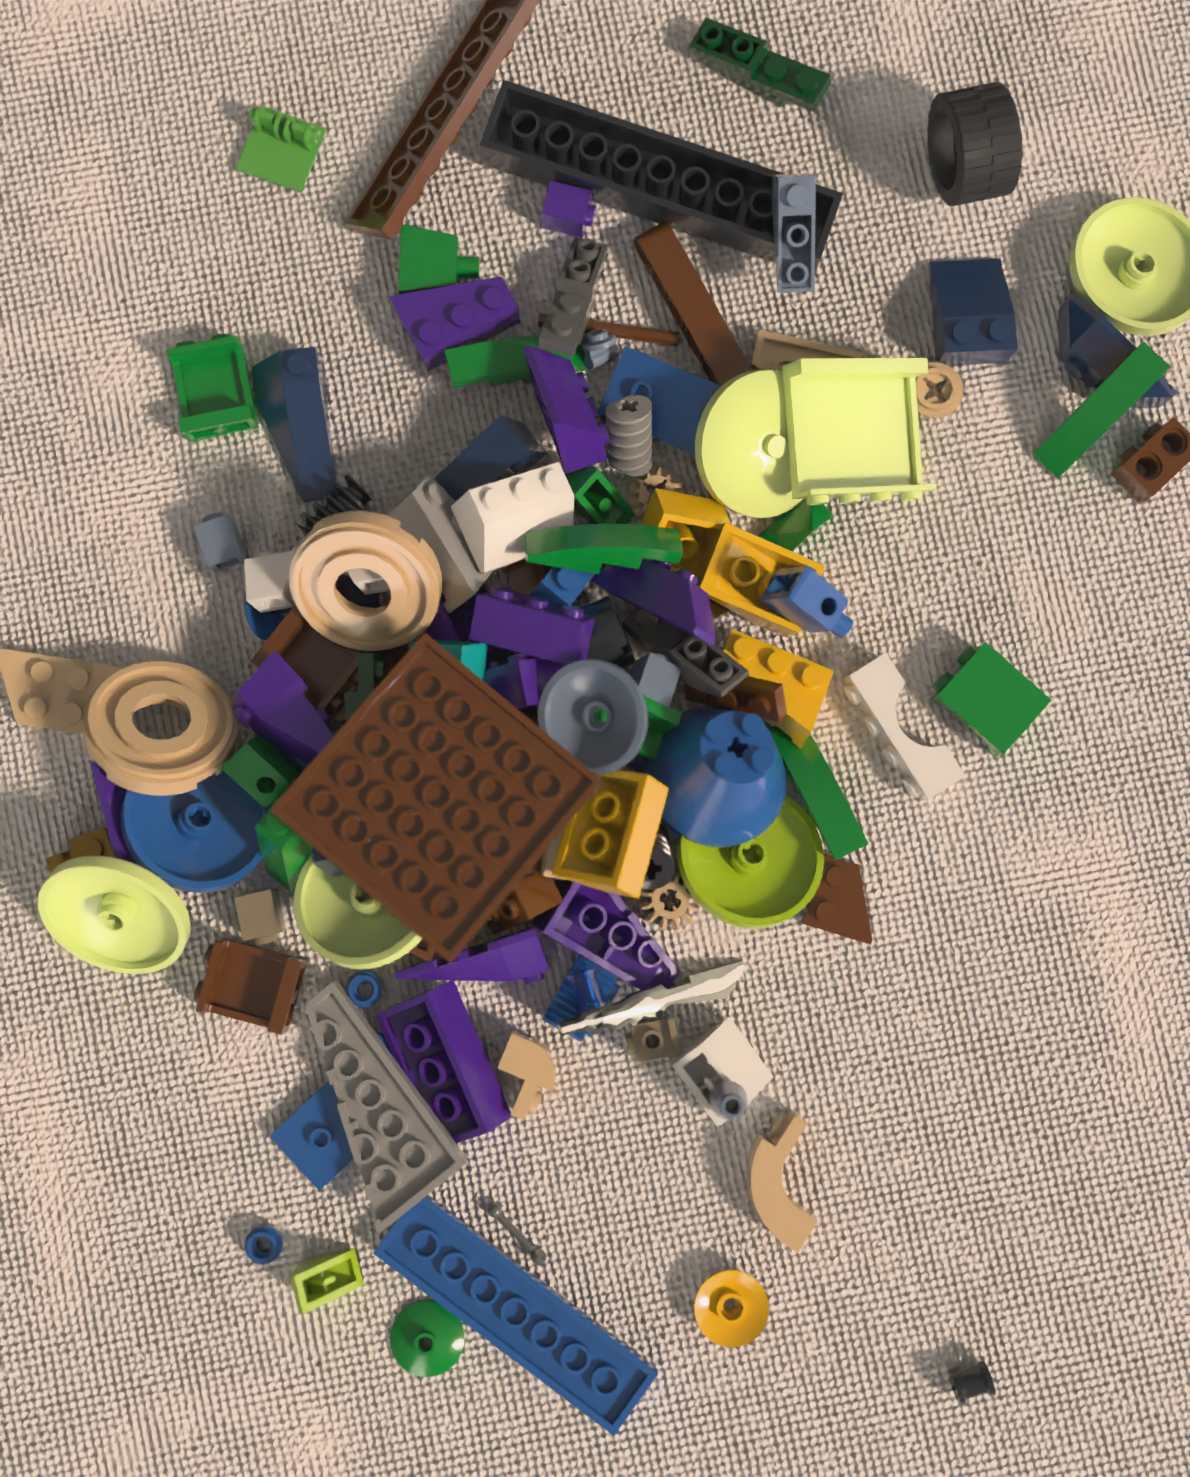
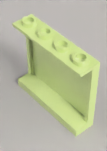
M801 358L782 366L792 499H807V505H821L829 503V498H838L839 504L861 502V496H870V502L891 501L892 495H900L901 501L923 499V492L937 489L936 484H923L915 377L928 373L927 358Z

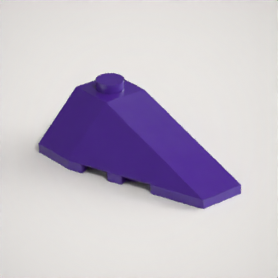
M563 880L556 886L563 902L538 914L531 922L545 934L639 990L661 984L666 989L670 988L680 972L657 941L643 927L637 916L619 897V894L605 892L570 880Z
M534 926L463 949L452 963L441 956L431 961L400 969L394 972L396 980L517 981L522 979L524 985L544 979L543 972L550 970V965L539 930Z

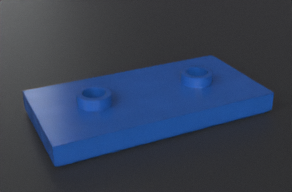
M625 346L598 409V414L606 417V407L608 404L615 400L623 399L626 396L642 395L648 397L652 402V437L695 455V439L699 420L707 403L721 385Z
M379 1033L377 1036L391 1053L385 1037L382 1033ZM329 1081L270 1135L272 1140L318 1191L354 1159L337 1108L339 1104L333 1084L330 1085Z

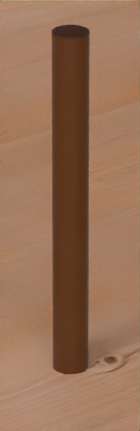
M539 313L538 327L543 328L548 314ZM588 320L585 330L587 334L596 329H607L608 333L615 334L616 338L669 346H678L679 332L596 320Z

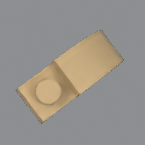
M790 1109L787 1116L781 1114L771 1129V1133L774 1136L771 1140L759 1132L755 1137L748 1157L747 1182L751 1199L764 1225L779 1241L798 1253L818 1220L813 1212L793 1200L783 1187L782 1169L784 1162L808 1124L801 1115Z

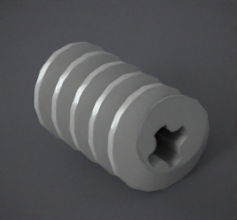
M629 395L609 403L606 407V428L610 441L607 444V462L610 467L620 470L628 476H643L652 467V402L648 397Z

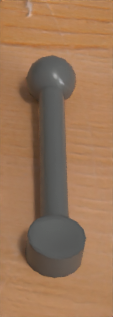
M498 1203L490 1204L488 1207L489 1216L497 1218L529 1251L532 1261L536 1265H541L546 1261L545 1252L540 1248H535L502 1213V1207Z

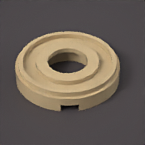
M349 511L326 517L316 523L312 531L299 542L289 569V587L293 601L301 615L317 632L339 645L363 651H381L403 646L419 637L429 627L435 617L441 597L442 573L440 565L427 542L422 537L418 541L412 535L399 528L400 521L375 512ZM354 568L369 569L379 574L388 583L391 590V600L387 606L377 608L359 606L347 600L336 590L335 586L338 576L346 570Z
M150 661L123 668L107 677L95 688L84 709L83 738L88 757L91 761L95 760L107 772V779L111 782L141 794L157 796L175 795L197 789V782L206 779L213 773L218 776L223 771L221 767L232 757L235 750L238 720L234 714L232 699L225 689L213 678L196 668L181 663ZM152 704H168L187 712L190 715L191 722L188 729L180 736L168 740H156L140 733L132 722V716L140 708Z

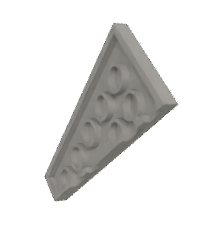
M333 981L304 1005L317 1046L321 1048L328 1068L326 1074L330 1085L333 1084L339 1103L337 1108L354 1161L359 1165L365 1184L363 1189L367 1201L370 1200L376 1218L374 1223L379 1234L466 1165L469 1160L339 982Z

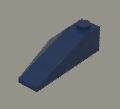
M316 347L278 351L251 367L257 407L302 502L324 500L322 496L324 493L337 497L333 487L337 480L323 360Z

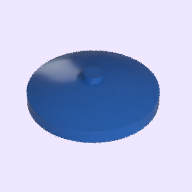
M222 771L218 776L213 773L206 779L197 782V789L181 794L157 796L126 790L121 806V830L130 854L140 867L158 876L171 888L195 893L212 892L237 883L261 861L262 855L255 827L271 808V804L267 808L262 806L226 772Z

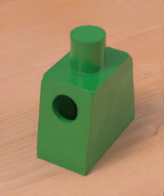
M410 225L402 226L398 278L399 295L456 285L460 283V278L480 279V257L461 256L460 242L456 235Z
M258 735L248 741L221 767L224 772L266 808L273 801L281 798L302 774L277 746Z

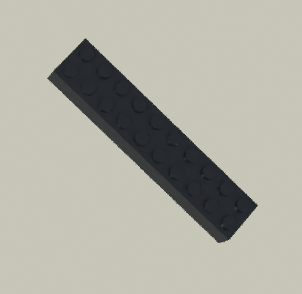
M503 79L479 144L483 165L545 186H549L551 180L591 190L593 202L658 224L666 221L673 229L776 263L773 229V175L784 173ZM817 184L815 204V273L843 196L841 192Z

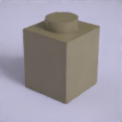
M269 889L234 897L243 941L254 939L255 946L277 941V933L287 931L278 889Z

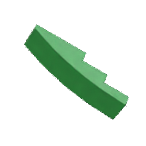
M584 333L582 340L587 338L586 333ZM540 335L487 341L445 350L454 389L489 381L490 387L525 379L526 384L532 383L523 347L530 345L538 348ZM580 344L577 345L574 356L548 351L570 359L576 373L589 370L585 366V353Z
M1143 341L1032 455L1059 478L1171 366Z
M602 523L562 526L527 532L524 538L526 562L599 574L603 563L639 569L643 558L679 564L683 554L679 529L639 524Z
M776 725L768 728L781 753L790 782L796 794L800 795L832 859L837 860L868 845L869 843L849 803L811 734L800 749L791 742L793 739Z

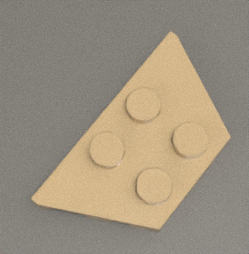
M0 648V670L16 724L83 734V714L90 695L107 677L126 668Z

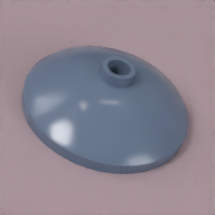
M582 660L563 667L549 680L540 698L538 724L539 728L596 775H604L622 768L638 753L647 730V708L638 685L623 669L602 660ZM600 709L606 712L607 718L605 722H602L599 718Z

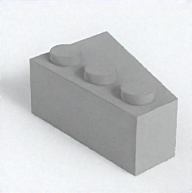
M429 474L410 490L388 515L400 521L399 528L412 535L416 540L419 541L422 537L434 552L442 573V593L447 600L443 605L450 614L475 595L493 571L481 575L451 509L455 500Z

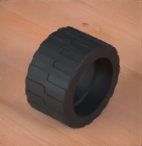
M992 82L937 94L932 101L927 125L929 163L937 192L948 206H958L1007 196L1014 191L1018 184L1023 158L1020 118L1009 89L1005 88L1006 86L1001 82Z

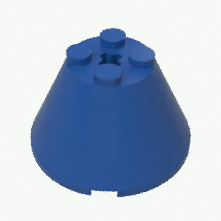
M719 707L689 709L682 712L677 727L663 734L656 760L652 761L644 758L643 774L651 776L669 788L661 820L668 827L671 825L678 832L687 836V840L696 844L709 847H732L746 843L759 836L773 823L785 800L787 789L785 764L775 741L764 725L763 719L756 714H746Z

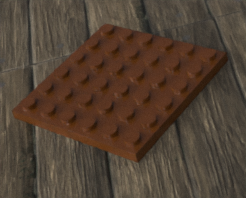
M424 633L270 810L448 962L452 963L601 786L603 780L429 635Z

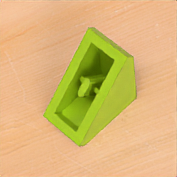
M355 1248L300 1262L290 1275L299 1314H305L364 1285Z

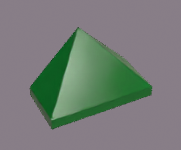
M804 499L793 509L781 514L758 537L794 552L832 519L834 515L824 504L807 505V499Z

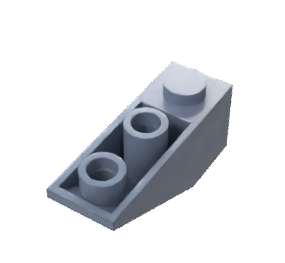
M810 173L773 175V229L778 293L815 291L816 175Z

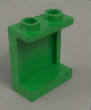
M217 334L212 336L209 341L199 343L182 341L177 343L174 348L166 349L167 358L173 366L182 418H178L180 432L189 442L259 428L245 351L237 336Z
M987 642L980 644L976 648L970 645L957 658L956 661L960 666L951 675L948 671L945 672L933 685L936 693L930 699L935 704L938 702L943 704L987 743L984 748L994 757L1004 755L1052 700Z

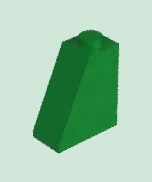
M278 798V799L275 801V803L271 806V808L276 804V802H277L280 798ZM269 809L255 827L265 871L294 894L299 874L307 859L313 853V846Z

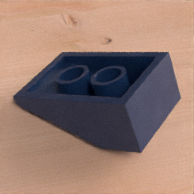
M1001 259L931 261L929 263L935 362L948 366L1007 363L1018 347L1015 312Z

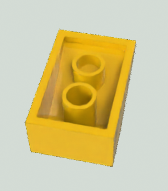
M724 523L699 587L708 593L710 599L748 621L789 638L799 634L801 628L759 600L777 570L809 566L822 576L825 566L733 525Z

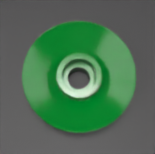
M435 1300L416 1301L406 1306L396 1317L390 1333L391 1350L396 1361L407 1372L421 1377L437 1376L448 1371L459 1359L464 1346V1328L459 1318ZM428 1337L432 1340L433 1345L430 1348H423L419 1343V1339Z

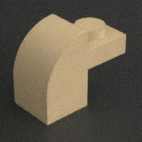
M513 1029L497 1069L524 1079L511 1111V1116L524 1121L528 1111L535 1114L543 1095V1092L537 1090L538 1086L553 1091L556 1066L551 1052L542 1042Z

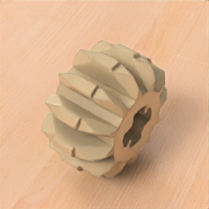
M674 870L672 880L662 888L655 889L652 892L641 888L640 895L651 898L649 902L640 903L639 909L653 908V911L647 915L645 920L651 923L660 915L658 929L662 931L666 928L667 919H671L673 930L678 931L680 930L678 917L681 916L688 924L693 922L692 918L685 913L687 908L693 911L700 910L699 905L689 903V898L693 897L690 892L685 890L687 887L684 881L678 884L681 876L680 870ZM668 889L674 890V897L679 899L677 907L671 905L672 910H665V903L659 901L662 893L668 894Z

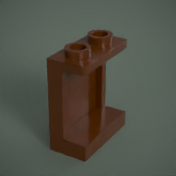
M296 605L250 660L259 668L269 655L276 651L308 687L303 694L314 709L318 710L322 707L328 716L330 714L335 716L344 707V692H349L353 685L355 687L359 686L358 654L361 653L356 649L339 645L321 635L305 620Z
M228 938L216 939L214 944H210L206 950L204 965L208 966L204 980L198 982L194 992V1001L198 1002L196 1012L202 1014L210 1012L267 1027L268 1032L282 1035L289 1031L308 960Z

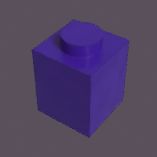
M550 180L541 213L542 229L583 239L586 226H593L597 206L592 205V191Z

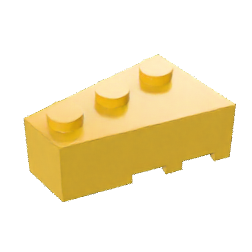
M732 629L722 650L749 671L748 676L783 685L787 715L780 723L767 719L765 721L773 727L775 725L793 739L791 742L801 749L812 733L834 670Z

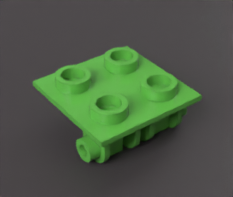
M263 105L258 106V108L252 107L249 112V121L254 122L236 170L302 193L327 129Z

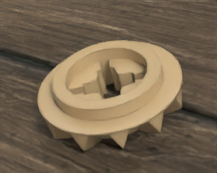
M930 362L928 363V373L915 377L918 412L925 419L938 418L940 420L958 408L963 398L964 388L959 374L953 368L943 363ZM944 383L939 393L941 399H938L936 396L931 399H925L926 393L929 390L926 385L929 384L933 388Z
M657 466L651 468L643 476L633 477L628 489V502L637 517L643 520L649 503L650 492L646 487L655 489L664 483V490L685 494L683 482L679 480L674 471Z

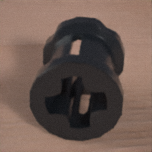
M984 1360L979 1361L977 1367L956 1372L954 1369L948 1371L949 1381L959 1406L966 1404V1399L986 1393L989 1396L996 1395L993 1378Z

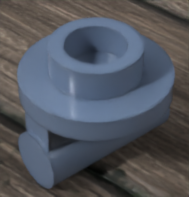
M607 329L590 331L586 334L587 338L581 342L582 350L585 353L584 363L589 370L620 355L619 348L616 345V335L608 333Z

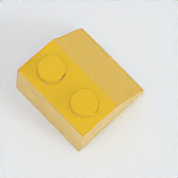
M655 488L642 521V525L679 529L683 548L682 557L679 564L667 563L672 566L670 571L674 573L681 568L698 578L697 583L703 578L724 523L730 524L724 506L716 500Z

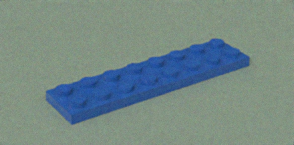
M429 1195L395 1221L373 1252L374 1255L613 1436L618 1432L659 1374L658 1368Z

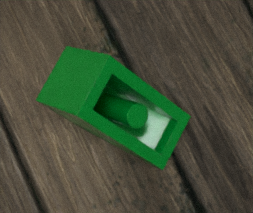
M591 465L565 474L574 494V509L588 521L594 524H628L635 516L634 511L598 468Z

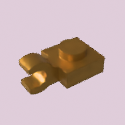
M101 827L69 839L72 850L48 857L46 862L51 873L61 863L78 857L104 856L115 858L107 827Z

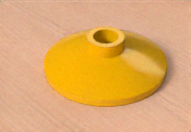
M728 1269L712 1274L701 1284L694 1301V1314L700 1330L710 1341L723 1347H740L755 1340L764 1330L769 1317V1302L764 1288L757 1279L746 1272ZM727 1299H735L737 1306L734 1309L727 1310L724 1308L723 1305Z

